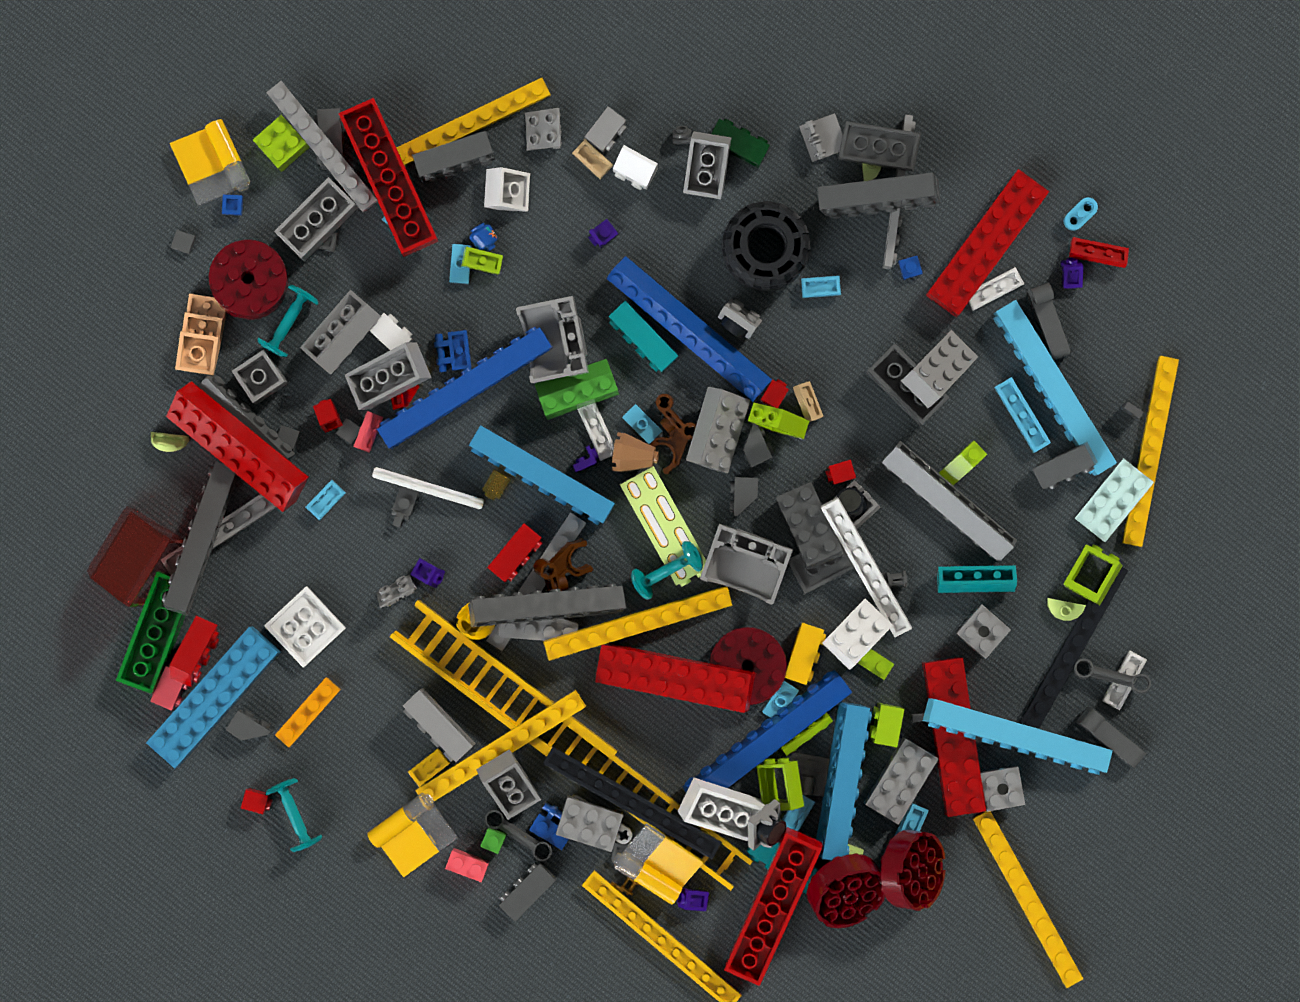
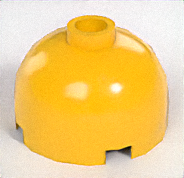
M467 603L457 615V628L469 639L481 640L492 633L495 625L471 627L469 603Z

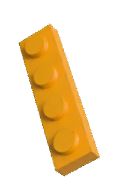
M326 677L275 736L290 748L341 689Z

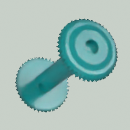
M290 285L288 288L297 293V298L292 302L274 332L273 339L269 343L259 337L257 339L261 346L283 358L287 357L288 354L279 350V344L284 340L302 310L303 303L309 300L318 305V300L314 296L294 285Z
M684 541L682 542L684 553L682 556L646 576L639 569H634L631 579L636 591L643 598L651 599L653 596L651 585L687 565H691L698 572L701 571L703 560L697 548L691 542Z
M295 778L276 784L266 791V795L276 791L281 795V801L294 831L299 837L300 844L290 848L292 852L308 848L322 839V835L313 838L307 835L305 824L292 795L289 793L288 786L298 782Z

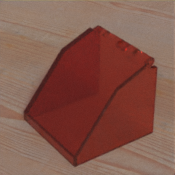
M126 506L119 516L117 523H115L108 534L107 539H105L100 547L98 554L89 565L87 572L91 579L126 606H144L145 600L137 595L168 544H182L184 539L137 510Z

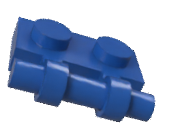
M467 330L448 332V340L444 341L442 334H435L436 342H434V348L437 349L438 359H436V365H439V373L447 372L446 364L452 365V371L465 370L469 367L472 369ZM444 347L450 348L451 357L445 358Z
M546 802L542 809L549 813L546 817L539 813L529 830L562 850L568 838L556 835L558 824L551 820L553 816L560 819L562 811L558 810L559 807L556 805L552 806Z

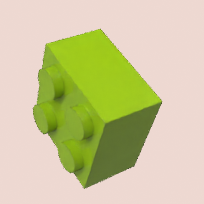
M282 115L253 139L281 172L310 148Z
M877 703V707H873L872 718H874L873 726L870 725L868 735L873 743L892 747L898 746L904 709L883 703Z

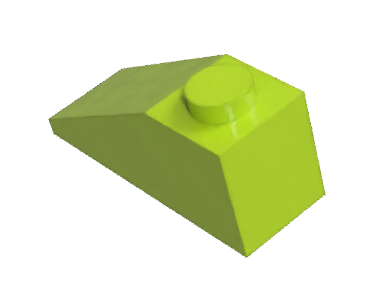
M971 441L938 473L949 483L955 485L987 453L975 441Z

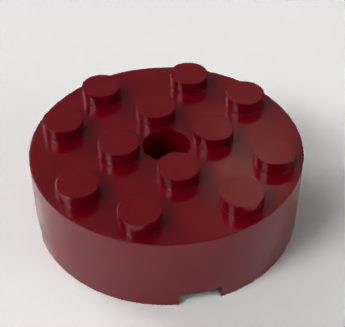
M240 240L225 246L215 256L209 270V285L215 300L225 312L234 317L254 320L271 314L281 305L286 296L288 275L283 260L273 248L256 240ZM246 277L254 278L252 283H244Z
M741 627L727 632L714 645L709 663L743 670L742 663L745 660H750L753 667L749 671L755 672L750 705L768 700L780 689L786 676V657L781 645L769 633L758 628Z
M903 830L890 839L886 851L881 857L882 892L893 906L921 911L923 908H929L938 898L944 884L946 870H943L942 860L945 859L944 849L935 835L921 831Z
M858 853L833 858L832 861L824 865L811 877L807 889V900L817 918L825 923L827 927L846 928L866 920V915L873 909L877 911L886 897L882 892L881 871L870 857Z

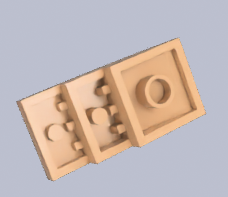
M189 294L183 329L180 331L176 370L214 375L226 318V312L219 306L214 297Z

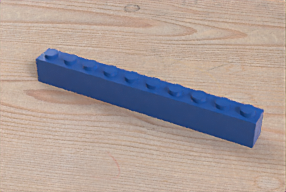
M626 256L613 268L606 278L752 402L772 380Z
M533 327L529 329L525 337L521 339L517 337L509 342V347L497 349L493 352L494 356L490 359H487V357L477 362L478 366L474 369H471V367L461 372L462 376L455 380L453 377L444 383L446 386L442 389L435 388L428 393L429 397L426 399L419 398L412 403L413 407L410 409L404 408L396 413L397 417L390 420L388 418L380 423L381 427L377 430L387 447L393 449L553 349L542 328Z
M835 670L826 673L822 680L810 685L805 693L796 696L787 707L780 708L775 716L771 719H766L757 730L749 732L744 740L735 743L727 753L719 755L714 763L702 768L697 776L689 778L685 785L682 786L684 791L687 793L693 778L729 788L850 695L852 691Z

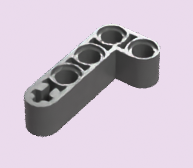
M1045 283L1029 289L1026 292L1044 345L1052 359L1055 361L1071 355L1066 336L1052 301L1054 293L1051 285Z
M1087 707L1076 723L1135 769L1146 753L1104 720L1105 718L1097 711Z

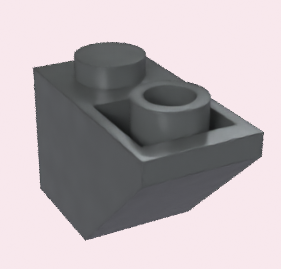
M756 424L752 425L743 449L751 468L773 458L771 454L774 453L770 443L766 444L763 438L766 436L763 427Z
M735 477L734 482H730V493H734V501H730V512H733V516H738L758 497V478Z
M242 709L238 710L226 728V731L240 740L265 736L273 732L269 728L271 725L262 719L260 721L255 719V714L247 709H244V711Z

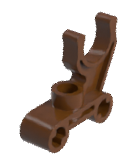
M661 394L656 398V406L665 417L659 422L670 434V437L655 438L650 445L653 447L666 445L672 450V463L663 469L664 474H669L673 468L680 464L687 442L693 438L692 434H686V427L696 428L697 424L693 422L685 424L671 409L674 406L673 397L670 394ZM662 397L669 398V406L667 408L661 406Z
M579 538L578 540L567 542L549 561L542 558L534 563V572L544 578L547 593L553 589H560V591L568 589V582L565 577L567 572L579 577L593 571V567L589 564L576 568L571 563L572 553L579 547L587 546L586 540Z

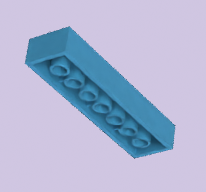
M481 425L469 444L472 447L471 452L480 457L486 455L489 457L488 461L497 467L500 465L505 466L504 471L514 477L517 474L522 476L521 481L531 487L533 484L539 486L538 490L547 496L550 493L556 496L554 500L564 506L567 503L572 505L571 510L581 516L584 512L589 515L588 520L597 525L600 522L605 523L615 503Z
M253 626L248 627L146 744L173 768L180 767L281 651Z
M839 702L816 836V840L823 842L822 850L819 854V857L822 859L832 860L837 856L849 855V846L847 845L848 839L852 837L853 828L851 827V821L855 818L856 814L854 803L859 796L857 785L862 777V769L860 767L861 761L863 762L865 759V750L863 749L869 735L867 724L871 722L872 717L870 708L863 705Z

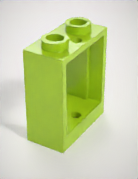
M753 403L748 419L749 422L773 432L804 439L809 420L788 411L758 403Z
M1086 544L1063 585L1100 606L1123 565L1119 562L1120 558L1111 553L1106 555L1102 553L1103 549L1094 544L1091 547ZM1089 553L1113 565L1097 593L1074 582Z
M775 758L766 759L763 764L756 766L761 799L764 805L769 804L775 799L780 803V811L804 807L797 761L781 758L777 759L778 762H775ZM774 768H783L787 794L786 800H779Z

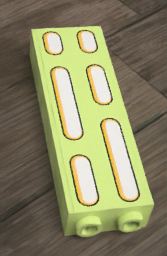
M654 466L620 484L664 565L684 554L682 542L689 541L699 551L704 568L706 559ZM687 565L670 576L676 586L680 584L683 587L691 582L690 578L694 575H697L699 578L703 568L698 572L691 565Z

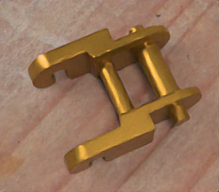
M620 868V871L627 875L626 881L621 886L614 882L610 884L622 893L626 891L627 895H633L632 890L636 885L640 884L633 880L632 874ZM630 880V881H632L633 883H632V885L630 886V888L627 889V888H625V886H626V884L628 883V881Z

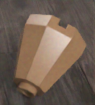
M617 433L620 439H616L614 443L612 463H616V467L612 466V471L628 472L654 466V463H658L659 452H656L655 447L626 433Z

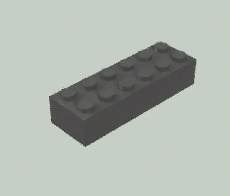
M933 172L818 187L819 210L829 219L841 218L840 215L856 217L859 216V213L864 212L872 215L877 214L880 210L895 212L897 208L913 210L916 209V206L921 205L929 208L935 207L937 203H941L939 180Z

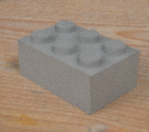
M693 131L683 193L721 199L724 190L731 137Z
M510 749L476 769L483 785L508 820L541 800L534 785Z
M567 796L556 835L612 852L623 812Z

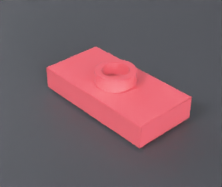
M367 411L353 447L370 453L378 433L377 429L380 427L383 417Z

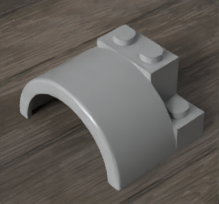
M573 296L516 308L524 335H527L526 332L529 329L540 327L553 346V349L530 362L529 378L531 383L589 373L586 360L588 354L581 319L578 317Z
M719 523L700 579L734 588L755 596L766 603L774 604L792 549L776 544L772 540Z

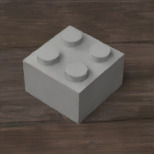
M262 350L232 370V373L252 403L256 405L288 384L271 356L265 350Z

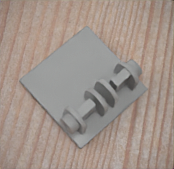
M559 108L525 113L527 151L552 147L553 149H560L562 142Z
M835 113L815 121H807L804 125L799 126L812 162L840 152L843 134Z
M410 574L408 576H401L390 586L385 585L379 589V592L376 594L380 608L389 607L396 603V600L400 601V597L405 598L404 595L407 597L415 592L414 590L417 587L412 582Z

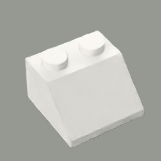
M624 145L613 167V172H615L617 178L623 181L625 179L631 181V185L635 188L647 190L658 170V163Z
M503 167L486 169L484 207L496 210L528 211L530 173Z

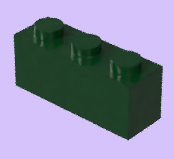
M719 119L711 134L731 137L729 153L759 169L770 147L767 144L768 141L760 136L756 138L750 135L751 132L741 127L738 129L734 127V123L728 119Z

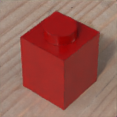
M779 379L776 381L772 380L760 401L770 407L778 408L789 390L786 388L787 384Z
M331 399L322 400L313 406L318 422L325 433L343 426L336 406Z
M851 460L828 466V471H825L828 482L832 481V485L856 478Z
M248 788L245 791L241 809L265 814L272 805L271 794L266 795V792Z

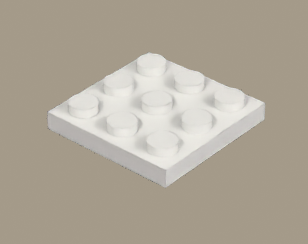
M308 586L264 625L303 668L346 629Z

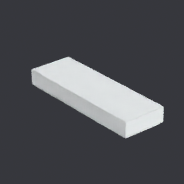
M1016 267L982 284L969 301L972 310L974 311L1024 285Z
M596 403L579 408L578 412L600 461L613 456L614 443Z
M1129 650L1117 672L1131 676L1140 674L1147 659ZM1112 682L1102 701L1120 710L1131 691V687Z

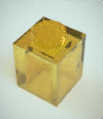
M493 470L482 489L486 491L484 495L492 500H495V498L500 500L511 479Z

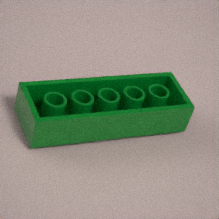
M156 572L116 678L118 682L150 694H154L165 666L169 662L186 616L167 610L163 606V595L169 591V579L171 576L164 572Z

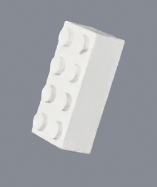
M693 778L678 809V813L684 822L748 841V820L752 815H756L765 805L759 798Z

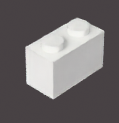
M383 313L377 324L369 330L389 350L405 342H413L410 338L413 334L405 327L401 329L397 325L399 321L391 314L387 316Z

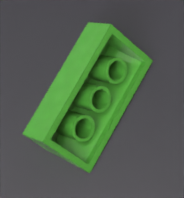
M607 359L588 365L589 373L571 377L565 376L536 383L535 387L546 419L549 420L619 395Z

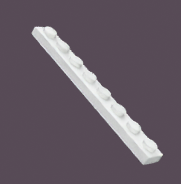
M837 497L821 505L824 515L880 613L893 625L890 630L894 637L911 630V624L839 498Z

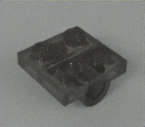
M792 752L790 761H797L802 794L824 797L830 758Z

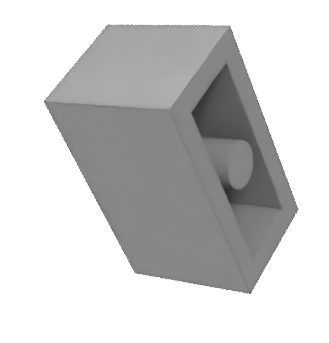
M607 107L585 135V139L603 154L606 150L609 152L615 144L614 139L617 135L621 136L627 129L625 126L626 120L610 107Z

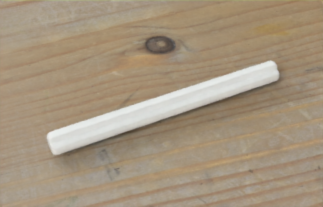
M375 467L373 470V478L477 509H482L484 500L478 497Z

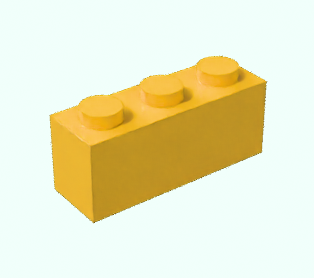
M801 622L787 664L785 678L807 685V681L811 682L814 671L811 670L813 663L817 664L820 653L817 652L819 645H823L822 642L826 638V634H823V629Z

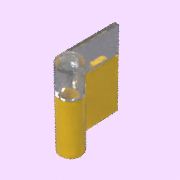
M222 119L207 124L205 129L170 143L198 206L222 197L223 194L227 195L236 190L241 192L249 188L248 185L251 181Z
M419 794L367 833L370 842L377 848L382 847L403 877L458 838L434 806V801L429 794Z
M646 823L624 851L616 854L613 863L615 869L672 905L678 899L682 887L700 868L704 860Z

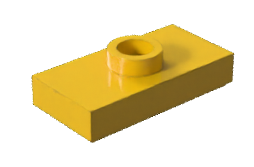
M438 748L409 770L408 773L420 787L449 765L450 762Z

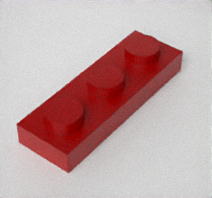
M1072 237L1069 257L1126 268L1129 248Z

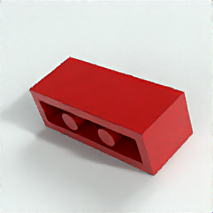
M524 523L487 568L504 582L512 581L518 574L517 568L520 565L524 567L529 561L530 557L528 555L531 551L536 552L543 544L540 541L542 537Z

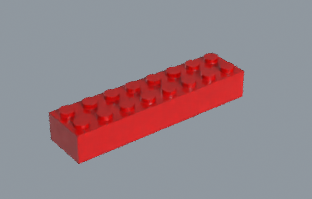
M372 98L338 113L403 257L439 242L375 99Z
M1018 169L926 293V296L953 316H959L1049 191Z
M192 381L176 392L166 416L282 512L297 502L309 478L305 473Z
M606 643L601 645L595 682L745 713L749 711L755 672Z
M962 657L922 662L927 699H937L971 709ZM942 726L939 729L932 728L936 757L939 758L937 765L945 815L951 817L986 811L976 740L964 737L965 733L958 731L957 734L946 732L947 728Z
M789 827L786 828L728 956L724 971L760 986L819 857L823 842Z

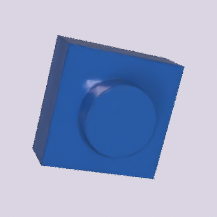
M223 194L222 214L242 216L243 196Z
M918 256L898 261L903 280L923 274Z

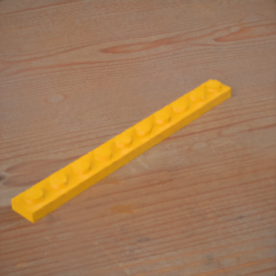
M540 78L396 148L406 166L414 162L413 154L469 136L551 96L543 78Z
M1164 356L1158 357L1136 468L1151 479L1154 484L1179 359ZM1154 484L1127 515L1122 540L1123 544L1142 547Z
M725 586L544 640L543 642L548 660L550 661L732 606L728 587Z
M574 690L415 791L424 805L428 806L478 774L476 769L509 749L513 753L585 708V703L577 691Z
M984 811L973 817L975 825L1065 987L1068 988L1083 980L1081 973L991 811Z
M595 870L584 881L582 886L716 1000L719 1002H737L742 996L741 993Z

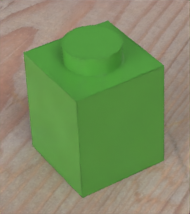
M488 827L480 847L498 854L507 834Z

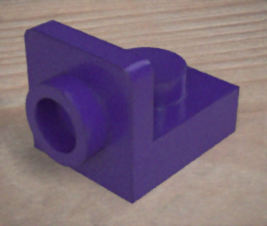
M606 219L593 230H589L590 236L588 238L594 246L598 245L601 249L619 234L608 219Z
M1076 258L1062 260L1063 289L1083 288V265L1081 261Z
M586 447L590 458L587 459L584 456L575 460L576 464L573 467L576 473L597 464L596 459H599L595 448Z
M419 558L410 575L429 586L437 588L443 580L445 571Z
M682 888L677 899L678 907L685 910L706 911L709 892Z

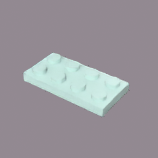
M1123 458L1075 519L1102 541L1106 542L1154 482Z

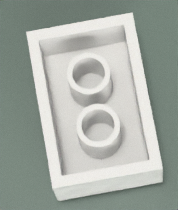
M864 599L822 644L850 670L893 625L870 602Z

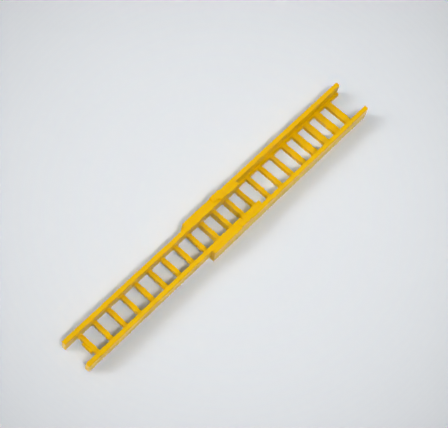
M420 600L416 601L415 607L422 611L426 617L410 638L407 639L398 631H395L390 636L391 639L511 730L521 724L538 700L546 707L554 703L472 639L464 636L455 626ZM435 621L441 626V629L423 651L415 643L429 624ZM447 632H449L457 639L438 663L430 655ZM464 643L472 651L453 674L445 667ZM479 655L487 663L472 683L467 685L461 680V677ZM494 666L504 675L488 696L484 698L474 689L490 668ZM510 678L519 687L500 710L490 700L504 681ZM522 689H524L534 699L518 720L515 721L505 712ZM573 716L562 721L563 724L548 744L539 737L529 742V744L547 757L552 749V745L568 726L578 736L566 750V754L570 755L583 738L593 745V748L582 763L586 765L595 752L599 750L609 758L599 773L604 774L614 761L624 769L615 782L620 784L629 773L639 780L633 792L637 793L645 785L654 792L649 801L654 803L660 796L670 804L666 809L670 813L674 808L678 810L680 807L679 803L615 755L617 750ZM631 814L659 837L664 838L667 836L675 841L674 837L668 836L658 828ZM700 827V830L706 831L711 836L722 841L721 844L731 850L716 872L705 864L709 858L705 855L702 858L704 863L700 866V868L731 891L734 887L733 884L723 878L721 873L729 867L735 855L739 856L749 865H751L753 860L717 832ZM687 846L685 849L690 851L692 848Z

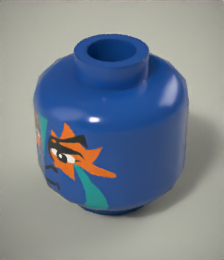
M481 223L470 230L472 233L469 235V238L476 249L488 252L496 247L494 243L498 240V237L491 225Z

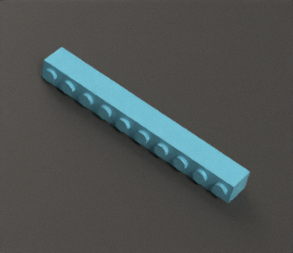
M1014 300L993 313L995 315L993 318L999 328L1002 327L1005 332L1004 337L1009 344H1013L1016 357L1019 360L1022 359L1026 365L1024 366L1026 373L1034 378L1036 389L1039 393L1042 392L1044 394L1045 404L1055 412V420L1065 428L1064 434L1067 439L1073 441L1076 447L1088 442L1097 460L1096 465H1094L1095 469L1090 471L1089 474L1099 475L1117 463L1018 302Z
M928 698L923 721L928 722L929 727L939 729L942 726L947 728L946 732L957 734L958 731L965 733L964 737L975 739L977 736L982 738V742L992 745L994 742H998L1002 748L1011 750V747L1018 748L1017 752L1027 755H1029V752L1036 753L1035 757L1044 760L1050 757L1053 758L1054 763L1064 765L1065 762L1071 763L1070 767L1082 770V767L1088 768L1089 773L1099 775L1100 772L1107 773L1113 751L937 699Z

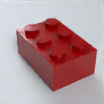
M199 616L195 617L169 665L170 678L189 687H192L194 682L197 683L202 674L200 672L202 666L208 664L211 657L209 655L211 649L215 650L219 643V639H217L219 636L217 624Z

